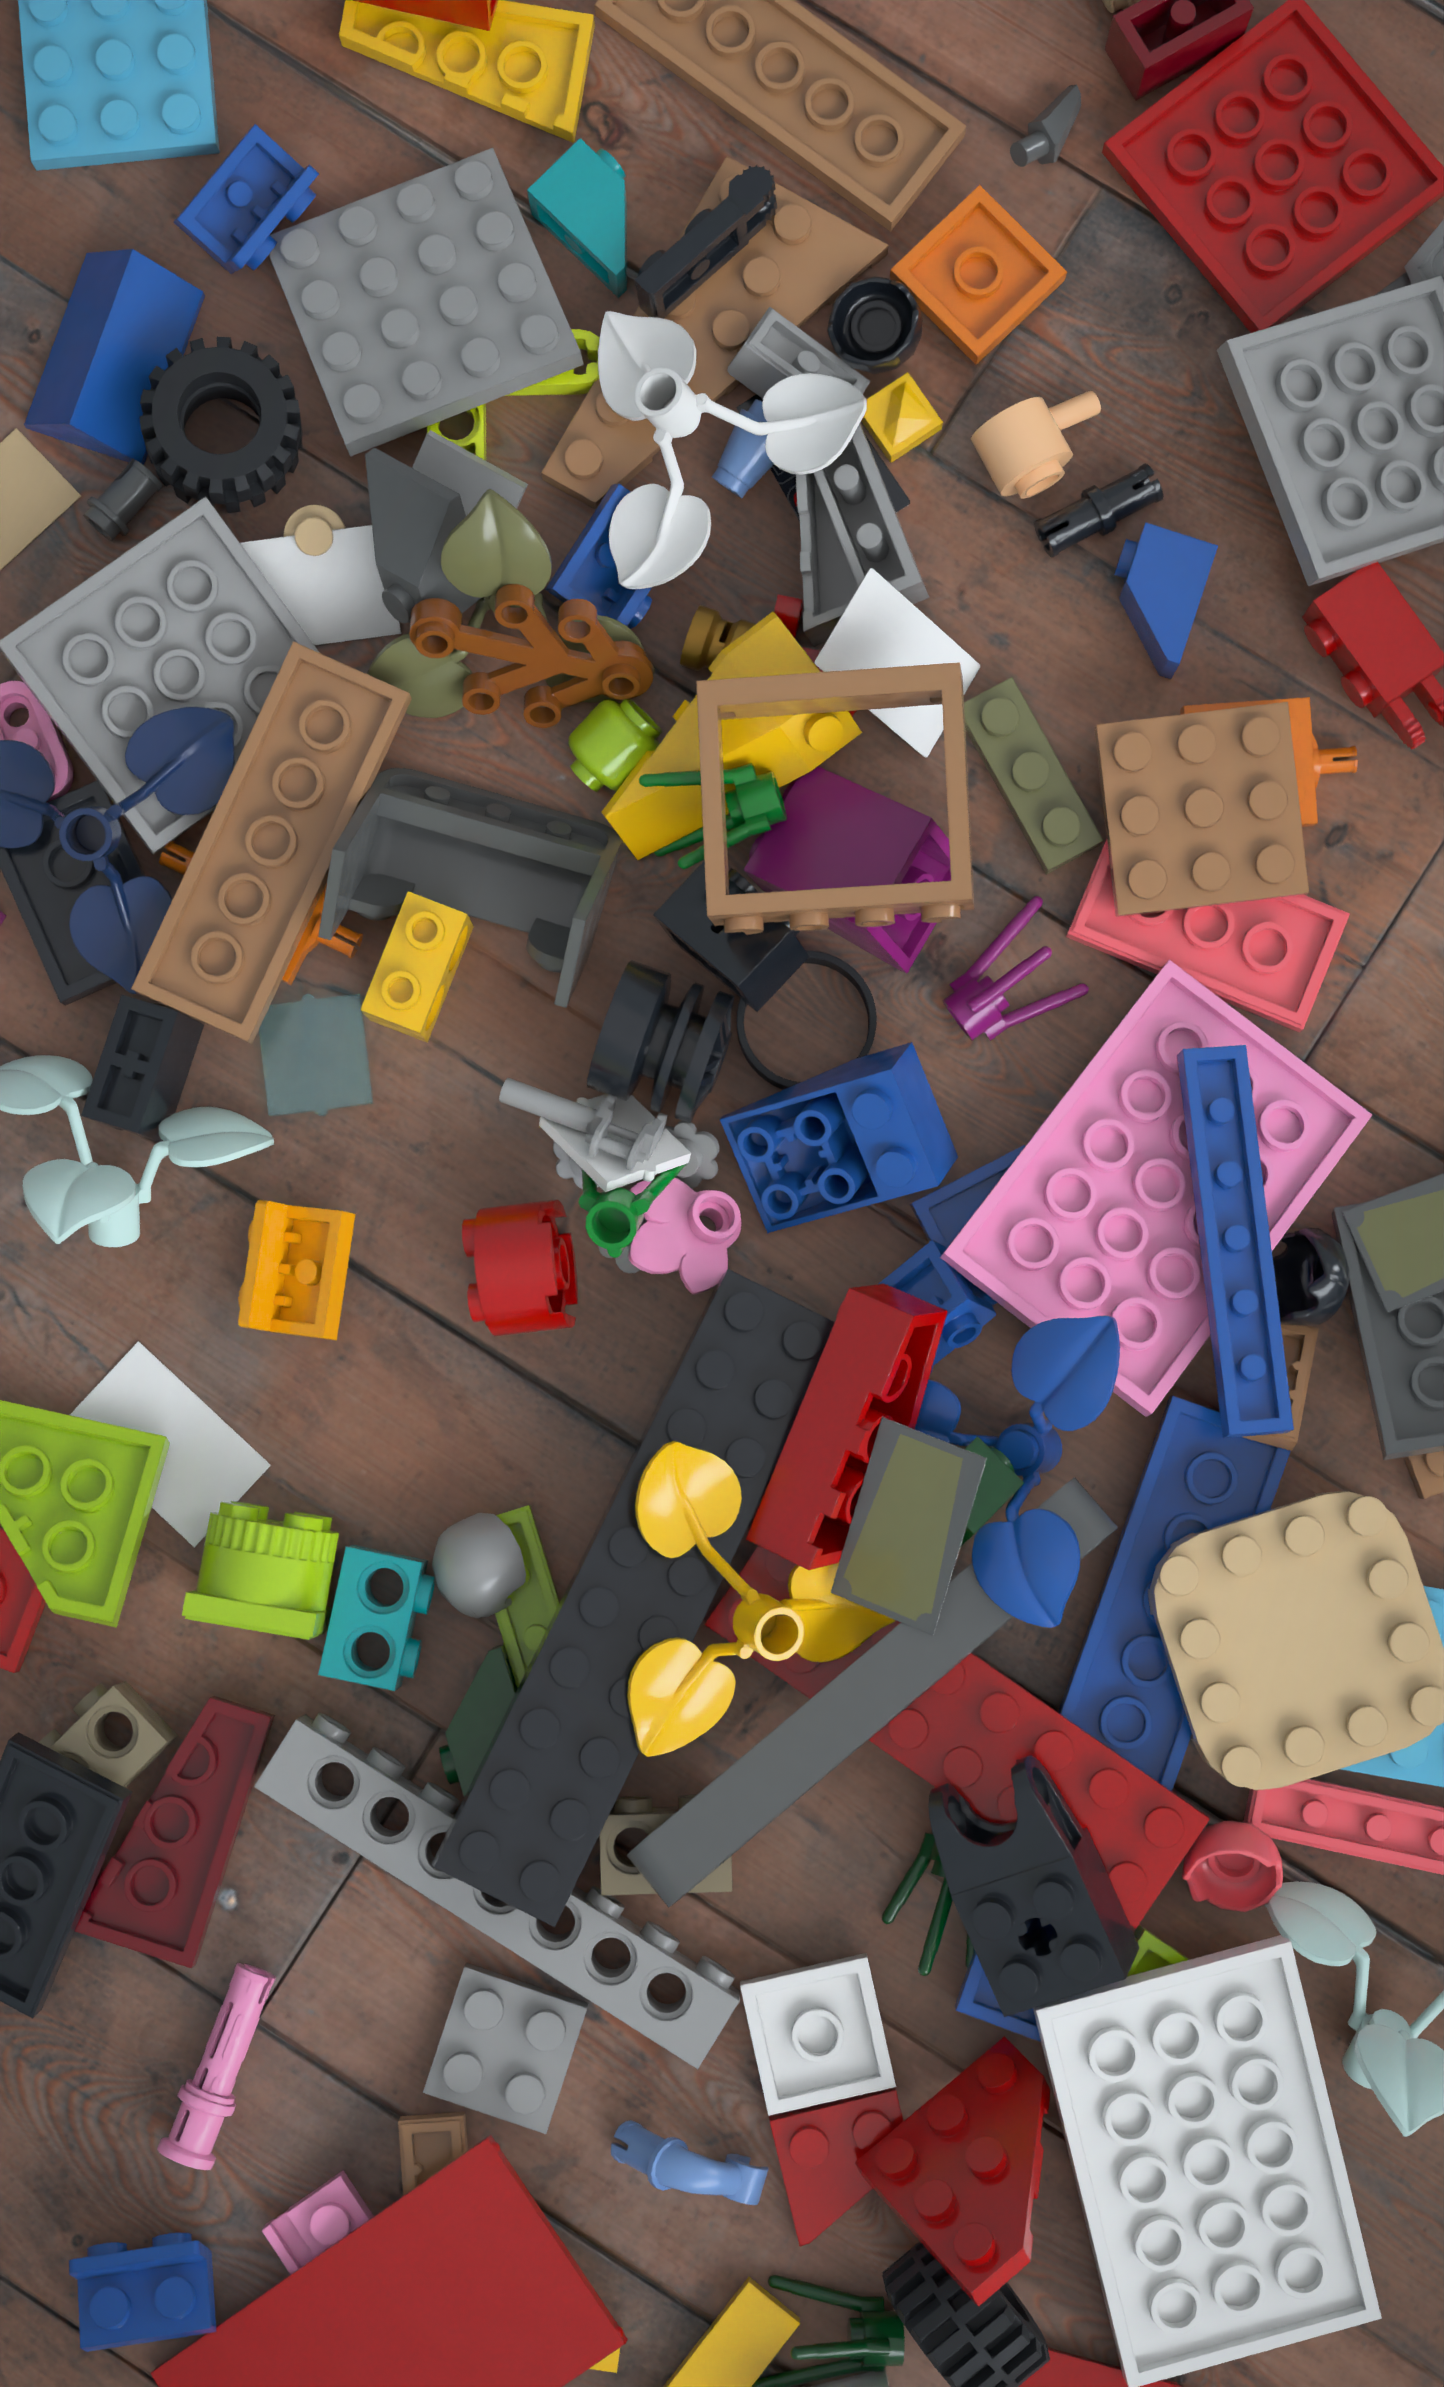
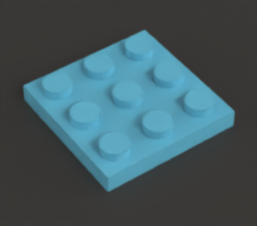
M18 0L30 157L36 171L220 153L207 0Z

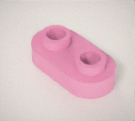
M7 681L1 683L0 740H15L29 744L40 751L53 769L56 784L52 796L46 803L67 794L73 782L74 770L56 724L24 682ZM20 708L28 709L29 718L24 725L20 727L10 725V716L15 710Z

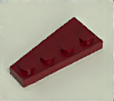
M216 1696L209 1698L166 1768V1773L152 1796L146 1801L133 1822L134 1825L122 1845L98 1879V1884L87 1900L75 1932L191 1969L197 1964L275 1717L274 1714Z

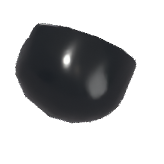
M873 276L852 282L834 300L827 332L835 352L851 368L875 375L898 369L914 355L922 336L923 320L918 303L904 284L896 280Z
M1305 1228L1294 1233L1284 1234L1281 1242L1287 1244V1248L1282 1254L1273 1257L1281 1325H1320L1328 1321L1339 1310L1346 1296L1350 1270L1345 1252L1335 1239L1319 1228Z

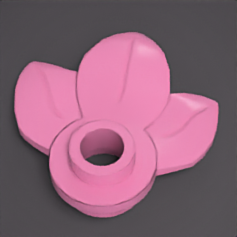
M674 1178L653 1201L649 1210L644 1213V1218L647 1222L635 1234L629 1246L628 1258L631 1264L650 1274H668L679 1270L680 1278L685 1287L694 1295L716 1286L728 1269L727 1248L736 1241L740 1234L741 1214L737 1203L726 1193L717 1190L695 1192L683 1181ZM641 1181L629 1191L637 1195L643 1192L651 1182ZM699 1216L709 1217L715 1223L716 1232L706 1228Z

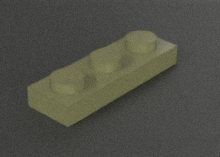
M1013 677L964 702L965 730L1045 874L1047 875L1099 847L1104 841Z

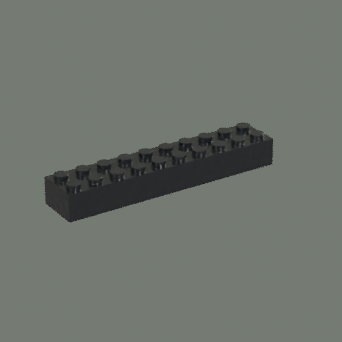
M727 1269L722 1275L720 1282L715 1286L432 1861L434 1868L553 1927L556 1926L640 1752L636 1742L627 1697L631 1671L640 1656L656 1643L676 1637L685 1638L693 1642L723 1579V1576L702 1555L696 1544L685 1554L669 1558L658 1553L645 1541L638 1528L635 1511L636 1493L643 1471L655 1453L663 1445L672 1441L713 1453L732 1468L741 1487L742 1500L739 1513L732 1526L726 1532L715 1537H707L712 1547L730 1565L769 1484L835 1322L730 1269Z

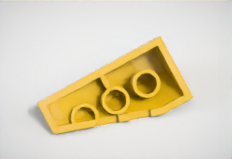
M771 612L721 650L708 668L712 672L708 680L816 673L820 671L774 612ZM697 695L691 703L687 700L683 701L672 716L676 723L656 750L647 751L601 811L637 860L703 827L701 785L644 787L639 783V778L643 774L700 771ZM848 711L721 720L723 770L734 769L753 763L757 776L772 771L780 788L814 770L859 736L862 731ZM724 784L725 792L736 789L735 784ZM725 799V813L727 815L729 810Z

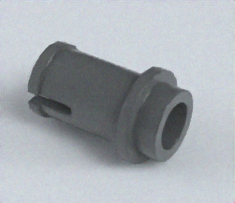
M132 458L128 462V466L98 499L94 497L88 499L87 504L90 508L83 516L100 534L110 541H113L118 534L126 536L129 533L126 525L156 491L159 492L163 485L149 469Z

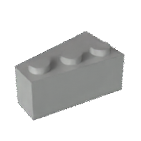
M859 424L847 447L833 463L811 474H796L797 509L800 517L801 537L800 570L803 578L804 598L803 631L813 646L828 640L870 568L879 573L912 604L930 598L863 428Z

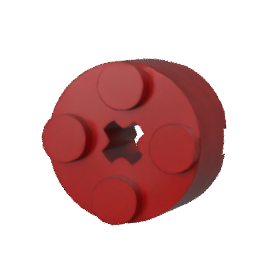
M558 1199L481 1208L478 1210L476 1218L463 1220V1247L468 1258L474 1257L477 1282L468 1285L467 1298L470 1316L473 1322L485 1321L486 1326L494 1336L572 1328L575 1325L576 1317L565 1313L566 1305L578 1304L575 1252L571 1233H558L555 1218L567 1217L564 1207Z

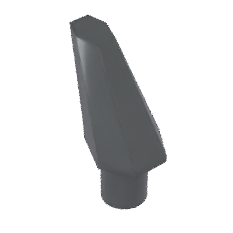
M1077 84L1068 86L1044 111L1028 123V136L1011 145L1010 154L1016 165L1024 167L1035 160H1038L1040 164L1057 161L1081 108V93Z

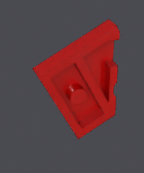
M896 2087L769 2116L799 2246L810 2244L873 2189L862 2177L855 2162L904 2121Z

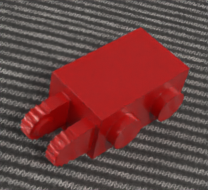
M1378 562L1360 568L1312 601L1302 616L1307 624L1304 626L1305 635L1319 655L1322 657L1329 655L1343 674L1341 684L1344 691L1357 707L1364 708L1366 706L1374 718L1382 714L1394 732L1398 734L1399 739L1403 741V744H1406L1411 750L1424 743L1426 737L1421 724L1403 701V698L1410 693H1415L1430 716L1444 728V689L1435 678L1444 667V653Z

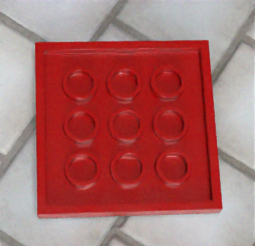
M1287 0L1104 142L1102 154L1250 333L1281 324L1444 196L1443 165L1304 0Z

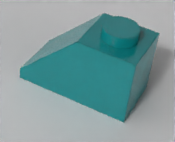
M579 138L527 189L530 211L534 218L619 298L627 291V201L624 180L626 175L620 164L610 153L602 148L595 153Z

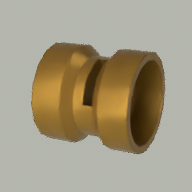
M699 605L685 639L680 665L696 671L705 667L709 668L721 650L756 624L744 619L733 623L722 619L719 611Z

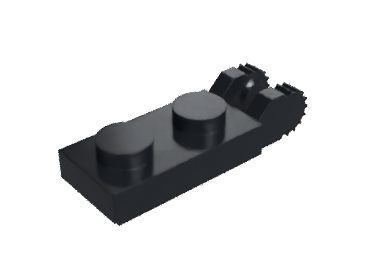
M758 165L755 167L749 166L747 170L743 169L742 175H736L729 182V196L713 210L708 208L697 214L687 226L685 234L667 251L659 250L644 262L639 270L638 277L634 280L640 308L649 317L664 319L749 243V240L766 226L767 220H772L771 217L776 215L777 201L774 190H776L774 175L770 174V170H766L764 166L758 167Z

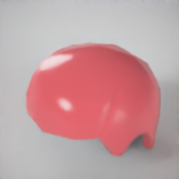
M1223 1821L1207 1826L1202 1830L1184 1857L1182 1879L1187 1881L1191 1897L1194 1901L1201 1902L1207 1900L1220 1909L1248 1912L1268 1904L1277 1890L1282 1887V1859L1271 1837L1252 1823Z

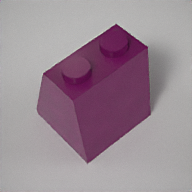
M819 766L790 782L786 787L782 799L787 820L770 825L771 830L762 833L755 840L750 850L749 861L744 868V871L764 892L951 881L949 839L931 817ZM921 913L894 914V924L878 927L856 926L855 917L830 918L829 928L827 929L896 969L908 973L937 923L922 922Z

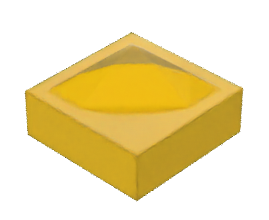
M908 372L866 399L867 410L861 422L890 463L942 430L943 421Z

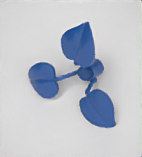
M1111 1316L1051 1319L1035 1325L1021 1337L1012 1357V1379L1021 1395L1035 1401L1029 1410L1033 1423L1009 1426L1000 1436L953 1432L961 1415L959 1399L949 1388L929 1379L914 1429L959 1446H968L978 1436L987 1446L1001 1451L1012 1463L1014 1473L1023 1477L1024 1484L1015 1492L1006 1507L1007 1522L998 1521L985 1524L976 1533L972 1547V1564L980 1586L995 1604L1013 1617L1041 1627L1051 1628L1061 1623L1065 1605L1078 1578L1080 1569L1079 1542L1070 1524L1058 1514L1039 1508L1028 1510L1019 1516V1510L1032 1488L1041 1483L1039 1474L1049 1472L1060 1461L1062 1442L1058 1433L1052 1428V1425L1063 1431H1075L1086 1427L1099 1417L1110 1400L1117 1378L1120 1358L1118 1325L1116 1319ZM1043 1411H1044V1413H1045V1415H1046V1417H1047L1048 1420H1045V1418H1044V1416H1043Z

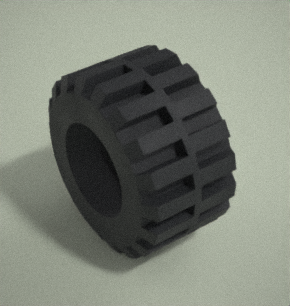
M217 336V347L205 348L203 338L189 341L192 352L183 356L178 348H175L167 354L168 367L163 370L155 366L149 375L151 389H143L140 404L143 416H139L150 462L154 464L157 476L166 487L171 484L174 487L176 497L187 504L191 498L199 502L204 497H207L214 508L215 504H225L227 513L241 512L239 503L250 500L255 508L266 502L265 492L272 489L276 494L280 492L286 485L285 474L287 471L294 474L299 462L298 448H302V427L299 403L295 398L294 386L288 375L282 377L280 374L279 363L269 354L264 359H261L258 355L257 346L244 341L241 349L238 350L232 348L231 337ZM220 398L237 400L250 407L257 414L260 426L253 439L246 446L235 452L214 454L199 449L186 438L185 426L190 415L200 405L210 400Z
M920 2241L882 2272L885 2291L894 2310L920 2349L951 2387H1018L1050 2361L1047 2343L1041 2330L1008 2282L978 2307Z

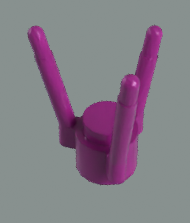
M1034 896L1017 913L967 972L949 984L954 992L942 1001L971 1041L983 1032L991 1041L1007 1028L1063 1006L1070 1001L1085 996L1089 991L1086 984H1078L1001 1015V1012L1010 1006L1003 993L1051 957L1052 950L1048 946L1040 948L995 982L988 975L977 982L1042 906L1043 900L1039 896Z

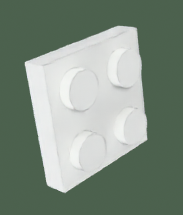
M866 1953L740 1981L768 2116L896 2087Z

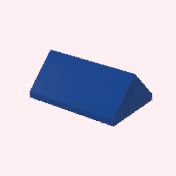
M134 249L86 253L24 426L29 430L125 462H129L133 458L144 465L148 452L139 416H143L140 404L143 389H151L149 375L155 366L163 370L168 367L167 354L178 348L184 356L205 298L204 292Z

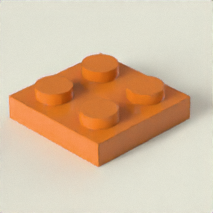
M979 185L890 269L889 279L904 284L915 298L920 310L977 365L1065 281L1067 271Z

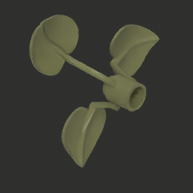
M488 489L471 512L451 530L444 541L441 552L442 571L447 580L458 590L472 597L481 598L477 601L467 626L480 628L487 610L492 609L495 613L497 591L509 584H519L529 588L534 594L535 606L548 621L543 608V595L539 592L544 589L551 575L552 565L549 550L527 518L498 493ZM511 605L510 607L518 608L521 606ZM597 615V620L613 641H629L637 644L644 650L639 638L626 625L613 618ZM572 620L574 622H582V620ZM408 633L387 644L375 657L367 674L410 693L412 700L406 714L424 718H438L450 715L463 707V681L468 675L472 674V671L460 662L469 652L453 649L446 657L429 658L419 653ZM560 636L568 649L589 653L583 643L569 642ZM560 673L544 680L550 687H554L577 676ZM601 694L582 702L597 703L604 699H616Z

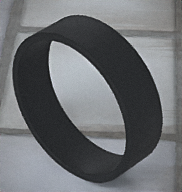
M805 950L809 958L804 963L826 966L839 972L855 986L861 995L868 1016V1034L865 1045L857 1058L867 1056L871 1050L877 1026L876 1007L869 987L861 975L840 958L824 952ZM740 998L737 1010V1034L741 1050L747 1062L760 1077L782 1090L800 1083L785 1079L771 1072L754 1055L744 1030V1016L747 1004Z

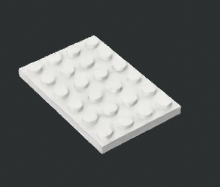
M1279 1935L1128 1976L1124 1980L1033 2008L1123 2377L1128 2387L1143 2386L1382 2319L1295 1955L1289 1938Z

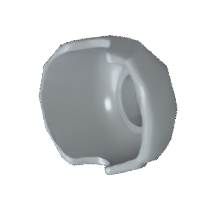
M477 1513L447 1528L437 1540L432 1561L437 1586L441 1595L460 1613L474 1618L489 1617L512 1604V1600L508 1596L524 1584L526 1571L521 1549L510 1528L495 1514Z

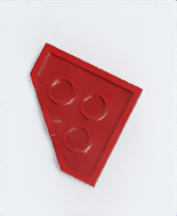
M1005 2036L855 2162L862 2177L978 2307L1031 2261L1033 2234L1030 2231L1033 2199H1038L1044 2152L1040 2143L1043 2115L1048 2114L1051 2093L1044 2075Z

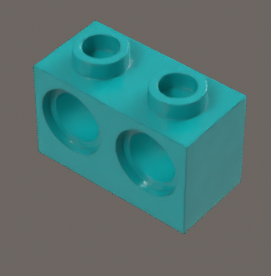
M358 1545L346 1546L318 1675L392 1691L402 1686L403 1677H415L422 1647V1640L412 1638L417 1613L428 1614L435 1587V1577L425 1575L428 1560ZM381 1568L394 1570L403 1581V1594L395 1604H383L372 1594L371 1580L374 1574ZM364 1633H378L388 1642L390 1655L383 1667L372 1668L360 1660L357 1645Z

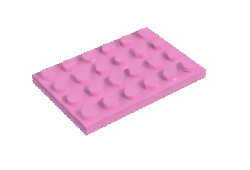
M1168 960L940 1257L1030 1328L1041 1322L1058 1318H1088L1097 1316H1111L1115 1318L1119 1331L1120 1358L1113 1392L1145 1417L1155 1411L1210 1336L1177 1061L1179 1052L1182 1049L1246 1045L1272 1251L1372 1116L1370 1112L1171 960Z

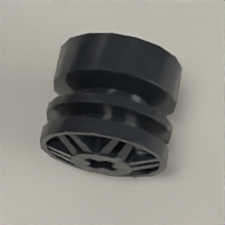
M631 960L621 976L606 1014L591 1061L587 1087L627 1101L637 1088L642 1076L653 1079L651 1110L661 1112L673 1086L681 1089L675 1118L691 1123L698 1107L709 1093L712 1092L720 1073L732 1036V1032H730L731 1010L735 996L719 991L712 1003L708 1016L700 1015L698 1011L704 992V985L695 982L687 991L679 1007L668 1003L671 974Z

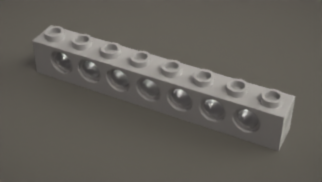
M318 1713L315 1719L304 1714L295 1720L255 1784V1788L696 2069L700 2067L740 2001V1990L731 1985L735 1976L729 1970L706 1956H702L698 1963L676 1950L680 1941L674 1935L650 1921H647L645 1926L641 1928L621 1915L625 1906L612 1895H601V1889L592 1886L588 1893L577 1886L574 1887L566 1906L573 1912L575 1926L567 1933L553 1934L542 1926L539 1919L434 1868L432 1865L434 1856L430 1849L431 1839L435 1834L448 1831L457 1813L456 1809L460 1801L434 1783L427 1782L424 1789L406 1779L402 1776L406 1767L388 1753L373 1747L370 1753L367 1754L347 1741L351 1734L350 1730L323 1713ZM339 1762L351 1770L354 1777V1786L350 1794L345 1796L333 1795L324 1787L322 1772L327 1763ZM394 1797L406 1805L409 1812L407 1827L394 1831L380 1824L376 1816V1807L380 1799ZM605 1938H617L627 1945L631 1958L621 1968H605L595 1958V1945ZM671 1973L683 1981L686 1992L679 2001L672 2004H664L655 2000L651 1995L648 1986L650 1981L659 1974Z

